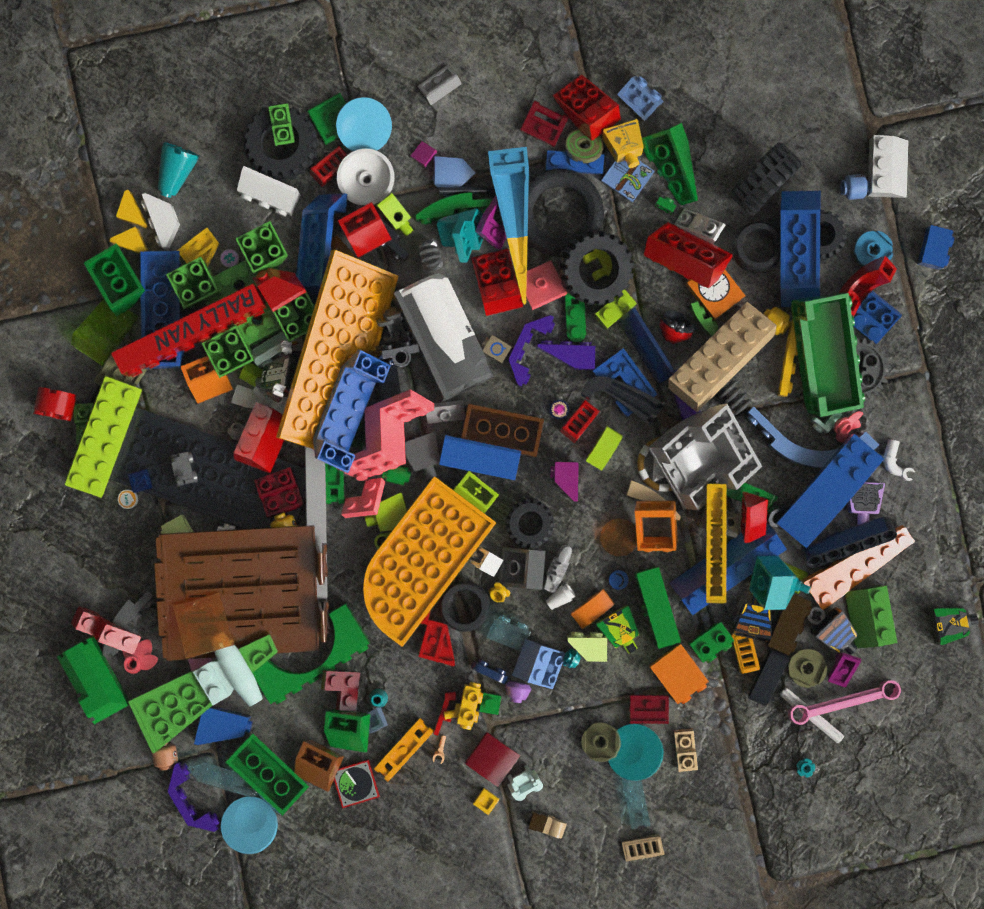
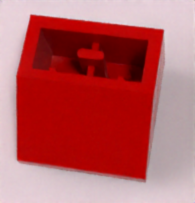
M372 202L338 220L358 258L392 240Z

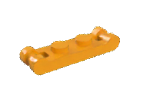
M419 718L375 766L374 770L377 773L380 772L388 782L429 738L434 730L431 727L428 728L424 721ZM418 729L423 733L420 738L415 734ZM387 762L393 767L390 771L385 767Z

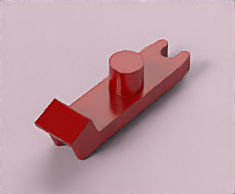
M456 691L445 693L444 704L434 735H439L443 720L451 723L452 718L445 719L444 712L447 710L449 701L456 700Z

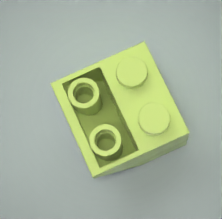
M571 632V635H567V641L587 661L607 662V637L603 636L602 632H590V635H583L582 632Z

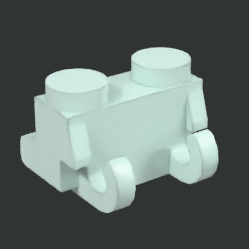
M528 764L524 766V772L515 777H512L511 774L507 776L510 781L507 784L508 788L517 801H522L530 792H537L543 788V784L536 771H531Z

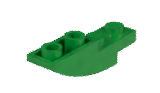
M472 192L453 195L424 208L416 215V221L420 222L421 225L432 224V221H438L441 218L454 215V212L461 213L474 208L484 213L492 199L473 200Z

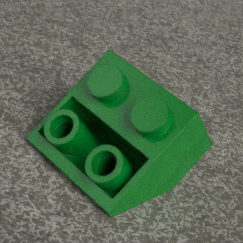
M336 708L326 711L324 732L330 747L366 753L370 714L336 710Z

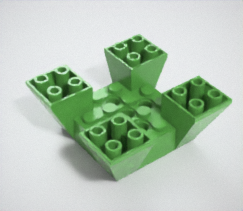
M271 221L236 238L246 258L245 261L214 276L202 257H199L166 274L183 308L208 306L237 292L236 286L239 282H244L245 287L251 284L257 287L253 277L260 271L267 270L268 268L278 269L288 257V254ZM307 291L274 312L267 301L263 299L267 309L264 310V314L260 315L263 318L261 324L255 325L253 322L254 316L247 318L246 323L240 326L232 325L228 330L203 342L202 345L219 378L254 361L251 347L283 331L288 342L305 335L314 311V305Z

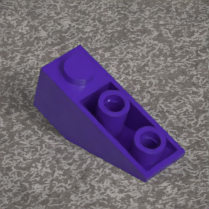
M541 341V344L537 345V349L574 370L595 369V346H591L590 342H580V345H572V342L562 341L561 345H555L553 341Z

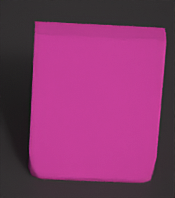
M422 141L411 157L426 168L437 154V150Z

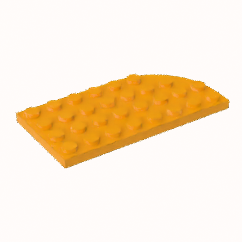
M435 476L377 550L367 567L364 578V599L372 620L385 635L401 647L404 646L496 524L494 520Z

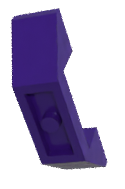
M551 315L525 324L509 357V364L519 387H522L523 384L527 385L531 374L528 373L529 368L516 362L517 360H522L525 353L522 349L525 343L529 344L533 336L531 330L546 336L547 332H552L555 322H553L554 317Z
M178 762L174 765L168 788L171 799L188 826L215 832L220 828L218 816L215 813L212 814L210 810L197 818V811L192 804H188L183 788L178 787V785L190 778L189 774L191 773L185 763Z

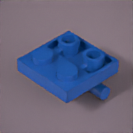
M871 291L861 302L854 316V327L877 344L900 319L902 314L874 291Z

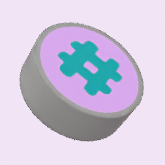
M226 249L221 253L220 261L224 267L231 268L239 264L240 257L235 250Z

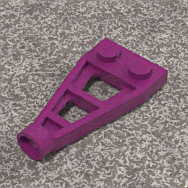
M495 196L483 213L476 232L494 248L502 249L507 236L503 220L501 225H499L493 219L494 214L499 208L497 196Z

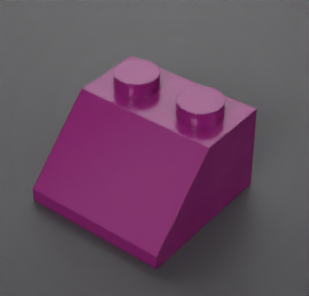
M555 462L554 466L550 467V478H554V483L572 502H578V462Z

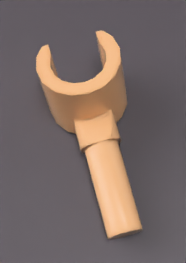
M441 735L439 748L433 755V762L435 757L439 755L442 757L441 764L443 763L445 758L443 747L446 736Z

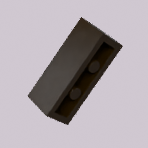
M793 594L786 609L779 611L771 629V639L765 645L787 655L790 652H794L797 646L795 640L798 634H802L805 627L803 621L812 611L811 601Z

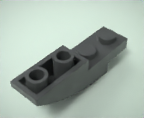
M148 590L137 602L133 598L129 599L120 609L112 623L133 632L136 628L131 622L135 623L142 616L140 612L144 608L148 609L153 605L156 594L152 590ZM104 644L103 656H114L118 653L119 649Z

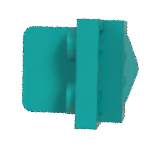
M477 208L441 218L437 222L442 245L445 247H455V253L458 254L459 261L462 263L468 262L472 250L480 249L484 239L476 232L478 223L483 215Z

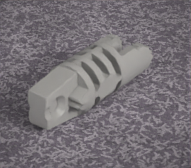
M560 546L556 556L553 557L546 573L543 589L555 593L569 566L568 562L573 552L570 546Z

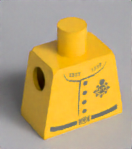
M632 120L604 129L602 140L615 161L619 163L626 160L629 168L638 166L639 160L637 157L641 156L643 152V142L638 120Z

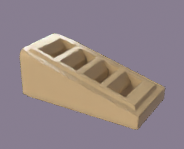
M659 834L622 842L626 862L664 855ZM652 841H655L657 850H653ZM646 842L648 843L649 852L645 851L644 843ZM636 844H640L642 853L638 854ZM629 845H632L634 855H630Z

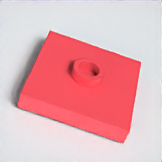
M551 260L527 271L526 298L532 310L567 295V291L562 286V281L559 279Z

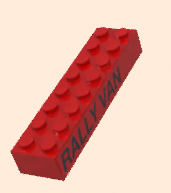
M251 284L111 354L121 374L128 377L132 376L133 378L142 374L143 369L148 367L152 369L160 365L159 361L163 359H173L178 356L177 352L189 351L195 347L194 344L198 342L203 343L211 339L212 335L216 333L221 334L228 330L232 325L240 326L247 322V318L251 316L256 318L264 314L267 306L258 288Z

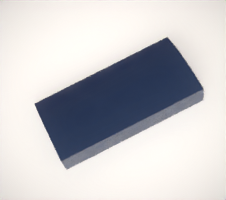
M636 308L631 309L618 322L659 385L669 379L675 373V370Z

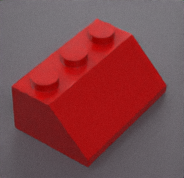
M256 402L235 448L234 460L271 473L284 443L283 439L276 437L283 415L274 408Z

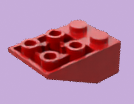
M582 74L553 95V98L579 131L591 141L600 136L604 129L612 127L621 120L619 104Z
M508 249L471 258L486 316L523 307L520 289Z

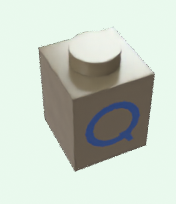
M493 335L490 339L486 337L481 345L484 348L483 353L501 365L512 349L510 345Z

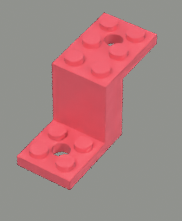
M410 389L366 407V450L354 454L355 458L350 471L345 474L359 481H365L369 477L380 475L387 470L396 469L398 466L406 464L404 422H409L413 418L424 416L428 412L433 411L434 403Z

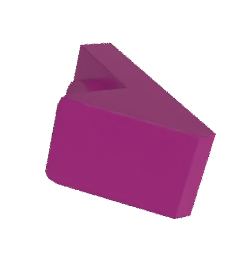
M836 653L835 665L828 675V682L846 688L861 663V658L846 653Z

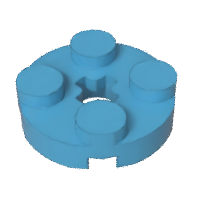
M869 231L857 239L853 253L861 266H865L869 262L883 256L891 260L893 244L885 233ZM870 246L878 247L876 250L878 252L877 255L874 253L870 254Z

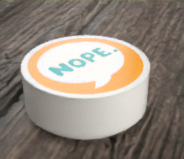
M123 490L118 496V503L125 509H131L137 505L138 496L133 490Z

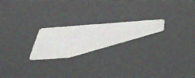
M237 385L232 403L246 408H253L255 403L258 402L271 407V405L254 393L252 389Z

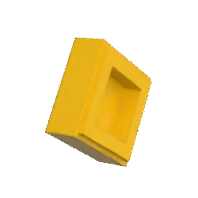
M483 788L474 800L473 805L489 815L500 798L486 788Z

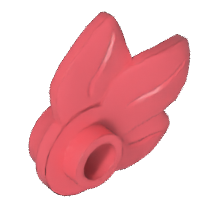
M856 411L850 416L840 418L835 422L834 431L837 433V441L844 442L851 430L861 426L858 419L863 415V412Z
M149 639L139 642L134 654L122 651L125 657L124 669L130 674H136L141 670H150L158 662V657L151 655L152 643ZM133 661H136L135 668L132 667Z

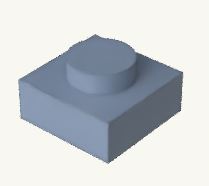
M381 707L368 712L370 714L369 734L388 725Z

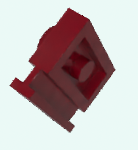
M630 695V724H669V695Z

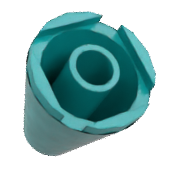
M163 143L158 179L160 195L171 198L172 195L176 196L199 160L200 155L174 144Z

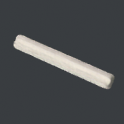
M785 687L781 691L780 696L792 706H808L788 688ZM796 708L800 713H804L802 708ZM820 715L809 718L813 724L836 743L843 739L844 735Z

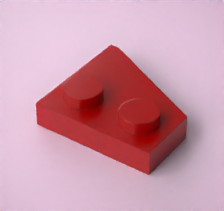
M428 620L419 657L455 666L448 625Z

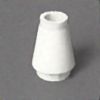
M568 584L561 585L546 600V603L553 610L573 601L572 598L575 597V594Z

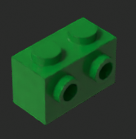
M718 621L688 642V644L702 663H710L717 657L715 654L721 650L725 652L733 646L731 643L734 642V639L722 622Z

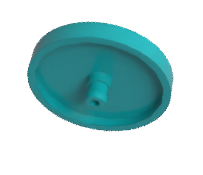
M629 724L619 728L617 731L620 735L621 746L617 756L609 760L611 768L616 774L627 780L640 781L651 777L657 772L663 760L664 751L659 736L649 727L640 724Z

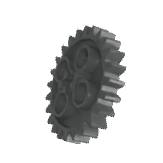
M857 338L856 352L859 358L860 352L863 353V357L858 364L862 368L860 373L862 378L864 375L870 377L868 385H865L862 381L861 389L867 398H871L870 392L877 395L876 388L882 390L884 388L881 383L888 382L884 376L890 375L889 372L885 371L886 368L891 367L885 364L889 357L883 358L882 355L886 351L879 352L880 345L873 347V340L866 344V338H862L861 343ZM868 356H871L874 360L872 366L866 364Z

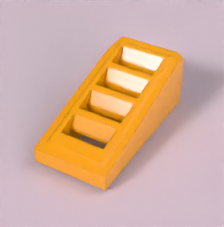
M731 635L734 639L733 645L740 673L760 670L753 639L748 638V642L738 644L737 640L744 639L745 637ZM745 646H749V647H750V649H748V650H743V651H740V650H739V648H741V647H745ZM751 653L752 657L742 659L741 655ZM753 661V665L744 667L743 663Z

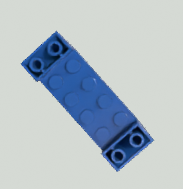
M782 191L781 307H791L792 300L820 296L821 191Z
M345 193L318 195L302 212L296 276L307 291L314 307L330 256L334 214L346 213L347 194Z
M358 350L341 367L313 437L316 459L345 473H349L355 455L350 453L349 449L375 383L385 382L391 365L362 350Z

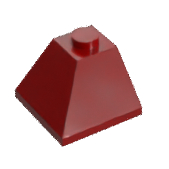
M268 268L267 270L260 271L253 277L254 282L273 312L306 293L305 288L293 272Z

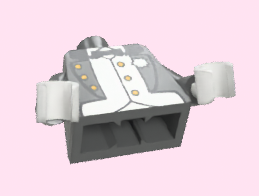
M284 340L280 344L281 355L273 362L266 364L263 368L262 377H257L255 380L256 387L261 388L268 398L277 403L281 402L283 397H288L298 362L290 356L292 353V342Z

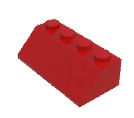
M669 222L648 236L644 256L653 262H657L667 267V269L675 271L708 289L720 279L733 255Z

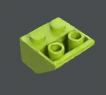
M470 471L453 490L484 514L499 496V494Z

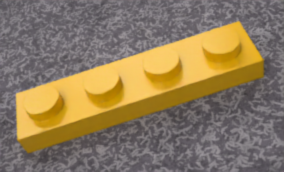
M793 319L788 331L777 395L780 397H787L788 393L791 394L793 382H790L791 374L794 375L796 370V363H793L794 356H797L798 352Z

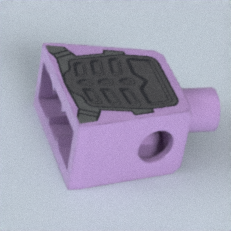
M864 483L847 503L848 512L858 513L857 525L869 522V514H879L885 483Z

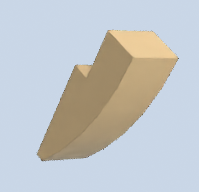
M630 481L626 496L641 501H666L648 487ZM676 511V520H680L681 516Z

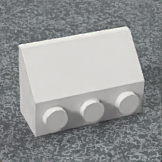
M874 135L869 140L868 180L870 181L871 188L868 196L906 198L908 140L884 135Z
M245 166L242 168L237 188L242 199L249 202L253 199L259 202L258 205L265 209H269V207L276 209L275 212L281 216L286 217L287 214L292 216L301 196L296 188Z

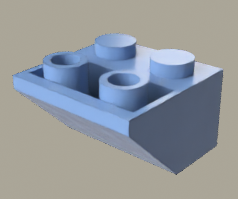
M525 639L512 675L528 683L553 689L563 664L565 653Z

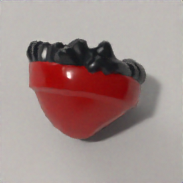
M666 310L661 315L659 324L664 339L671 344L689 340L693 332L696 331V326L684 318L683 313L678 314L676 310L672 312Z

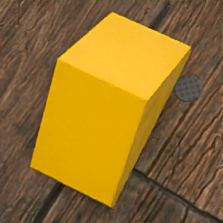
M129 190L124 191L116 217L119 220L147 228L148 225L132 192Z
M136 227L110 238L109 241L112 244L117 243L119 247L138 254L149 251L139 229Z

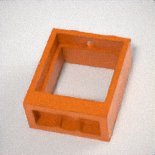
M636 501L635 522L638 551H676L678 537L675 501ZM643 517H670L671 537H644Z

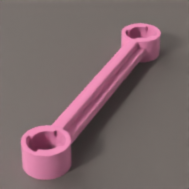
M885 680L877 688L806 707L803 705H793L788 710V718L792 723L802 725L810 717L881 698L894 700L899 697L901 688L897 682ZM888 683H892L895 686L893 693L889 695L890 697L884 693V687ZM797 707L804 710L799 722L793 718V711Z

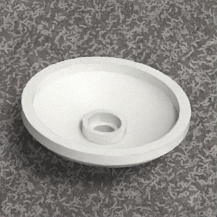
M359 149L353 151L339 165L337 172L338 187L341 193L347 194V200L356 205L365 206L371 202L373 205L380 203L389 195L394 185V170L390 161L385 155L376 150ZM369 177L371 179L369 183H364L365 178Z

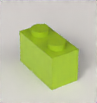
M625 289L622 291L623 295L620 298L614 297L613 302L607 303L594 315L605 330L637 304Z

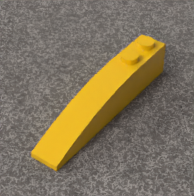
M707 484V603H726V484Z

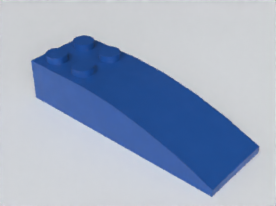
M180 251L140 252L141 285L145 290L141 295V338L183 318V306L166 275L181 267ZM184 350L177 352L178 356L173 359L159 361L160 365L152 369L181 368L184 365Z
M850 434L777 521V524L807 548L861 488L884 458L857 435Z

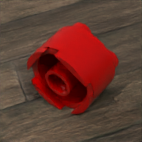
M38 387L33 414L71 421L77 395Z

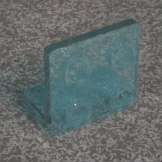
M500 615L499 618L495 616L487 638L521 651L525 639H528V636L531 634V630L528 629L529 625L517 622L516 625L510 622L511 618Z

